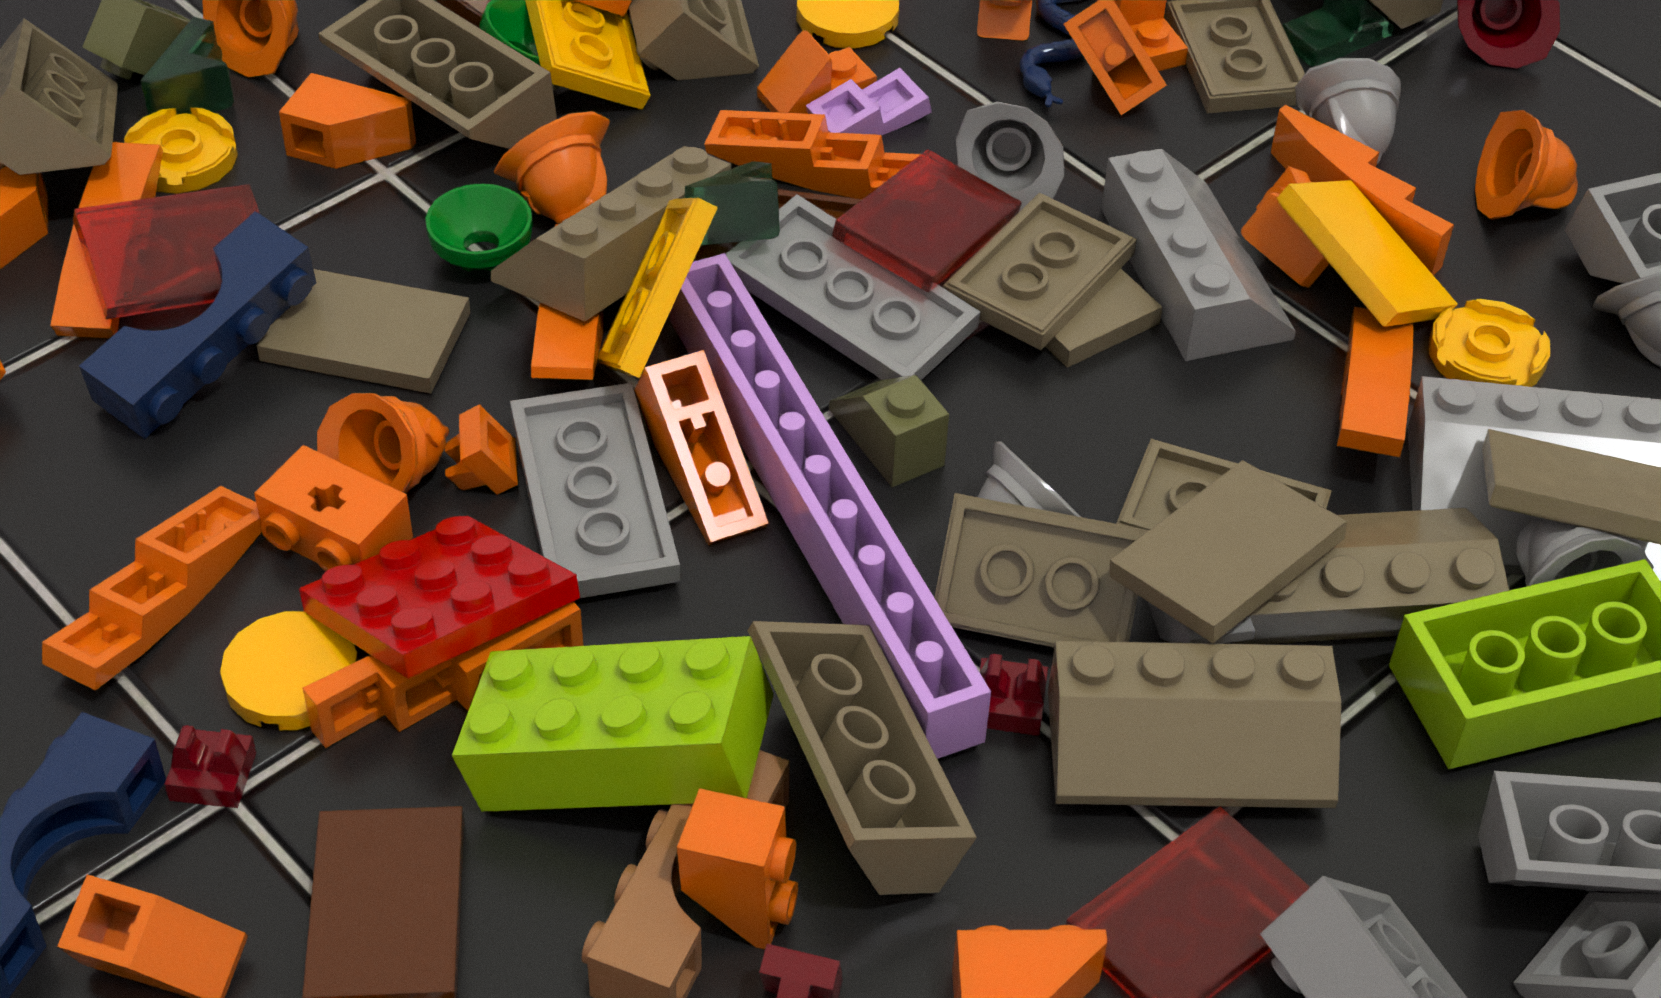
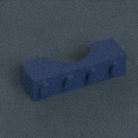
M256 211L213 247L222 283L217 297L204 313L184 325L166 330L150 331L124 326L79 365L92 401L144 439L161 424L172 421L186 401L205 384H210L217 380L231 360L248 345L260 341L267 333L270 325L291 306L300 304L317 283L308 246Z
M81 712L67 732L53 740L46 752L43 763L26 785L18 788L9 797L3 814L0 817V998H9L47 946L33 908L27 901L30 885L39 869L59 850L78 840L101 834H128L165 784L166 776L154 738Z

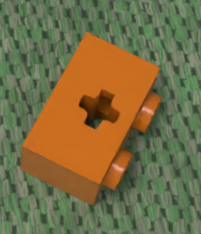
M302 445L254 493L263 536L272 545L281 550H292L316 562L324 571L340 565H354L379 554L380 549L391 542L411 540L413 538L407 494L305 445Z

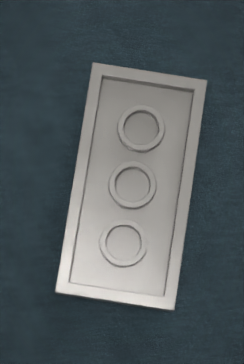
M798 194L726 253L727 258L747 291L882 380L917 375L922 380L978 328L979 310Z
M632 383L510 401L512 423L541 555L577 574L580 598L681 582L680 562Z

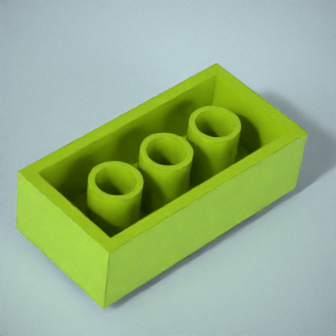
M1646 559L1406 614L1402 621L1389 667L1448 769L1661 717V581Z
M751 636L491 651L452 757L481 812L693 804L699 788L747 798L774 693Z

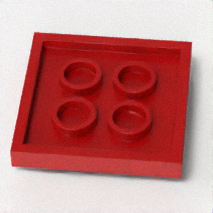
M468 515L444 519L432 531L411 540L391 542L383 546L379 554L354 565L333 567L327 570L321 579L299 588L305 613L407 679L580 598L577 574Z

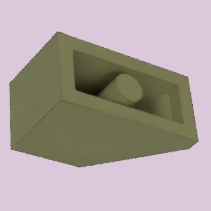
M102 0L82 47L102 57L103 59L99 67L112 74L131 80L133 73L136 72L156 79L208 43L209 38L204 26L174 11L144 0Z
M917 375L880 380L829 401L831 413L891 487L945 466L949 413Z

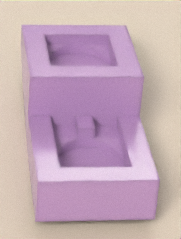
M901 68L864 89H861L850 79L806 105L808 114H825L828 132L884 135L911 124L932 112L929 97Z

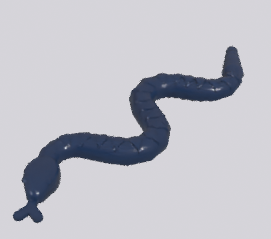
M1036 0L1038 16L1051 27L1070 36L1063 24L1076 15L1061 9L1057 4L1079 0ZM1074 40L1054 41L1052 43L1036 45L1024 51V55L1020 59V70L1023 74L1024 87L1041 98L1046 97V107H1051L1052 103L1063 104V99L1052 95V78L1045 69L1037 65L1041 63L1064 62L1081 57L1082 53Z

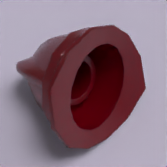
M1457 0L1458 28L1468 48L1489 65L1517 69L1543 60L1547 57L1560 32V3L1558 0Z

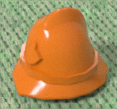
M202 0L203 22L210 44L227 68L246 77L276 72L287 48L294 43L298 35V7L296 0Z
M1525 110L1500 112L1485 140L1477 168L1475 183L1477 209L1489 219L1494 220L1512 216L1515 212L1528 207L1547 209L1567 207L1572 203L1578 188L1576 177L1577 163L1570 148L1563 141L1555 137L1553 130L1543 127L1538 119Z
M589 111L567 114L543 125L509 149L501 157L494 170V174L516 183L522 197L527 201L535 214H542L560 224L565 219L570 218L606 195L607 175L601 158L600 145L605 137L610 120L600 114Z
M352 393L329 407L317 431V452L406 493L420 483L421 478L438 465L446 446L449 429L441 423L437 416L420 404L404 402L395 396H379L374 393Z

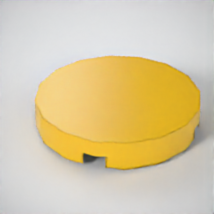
M797 0L796 21L802 31H808L811 36L815 33L818 36L824 37L823 44L835 48L850 47L856 49L874 45L885 39V32L890 29L894 31L898 25L899 0Z
M190 107L191 114H177L176 108L162 109L143 117L127 131L124 143L161 145L163 154L156 192L178 194L200 190L221 180L232 170L238 156L233 128L221 115L203 108Z
M1486 299L1468 300L1465 307L1456 308L1453 311L1452 307L1442 311L1437 317L1429 337V356L1436 369L1447 379L1532 387L1538 383L1546 370L1550 358V339L1545 330L1543 335L1540 334L1539 330L1534 327L1535 319L1524 310L1500 301Z
M284 611L260 618L238 632L224 651L220 675L230 707L246 722L262 727L261 722L278 724L279 730H300L310 726L302 688L359 660L356 648L352 642L304 611Z

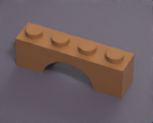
M759 750L747 799L780 805L786 808L789 803L790 761ZM672 804L669 811L660 809L656 813L646 838L647 850L638 866L629 864L623 871L615 891V907L606 923L597 921L591 928L582 951V962L588 966L591 997L687 998L702 969L701 927L683 911L676 899L681 890L677 845L693 804Z

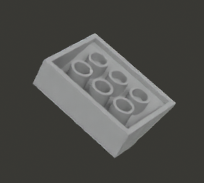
M1422 376L1408 424L1412 510L1467 508L1498 538L1505 573L1524 575L1516 557V541L1519 533L1531 521L1539 517L1499 509L1489 505L1482 446L1488 429L1661 467V399ZM1620 536L1622 539L1640 544L1654 566L1653 571L1661 581V545Z

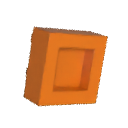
M480 404L459 414V434L449 440L445 446V453L457 464L447 468L445 476L460 490L487 485L498 495L517 486L516 439Z

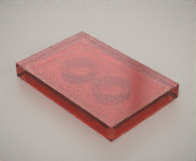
M927 149L835 221L832 237L929 293L988 243L1019 213L1022 202Z
M250 184L74 209L73 222L105 319L214 302L221 288L222 280L213 247L254 211L260 214Z
M1220 806L1068 917L1066 925L1077 926L1081 929H1106L1107 947L1102 970L1131 998H1211L1271 951L1260 933L1307 891L1310 886Z

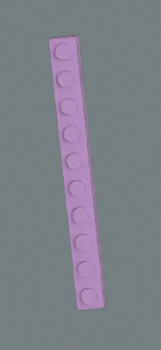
M723 253L694 261L670 311V322L689 354L704 350L738 441L842 623L870 625L937 759L984 743L991 690L726 254Z

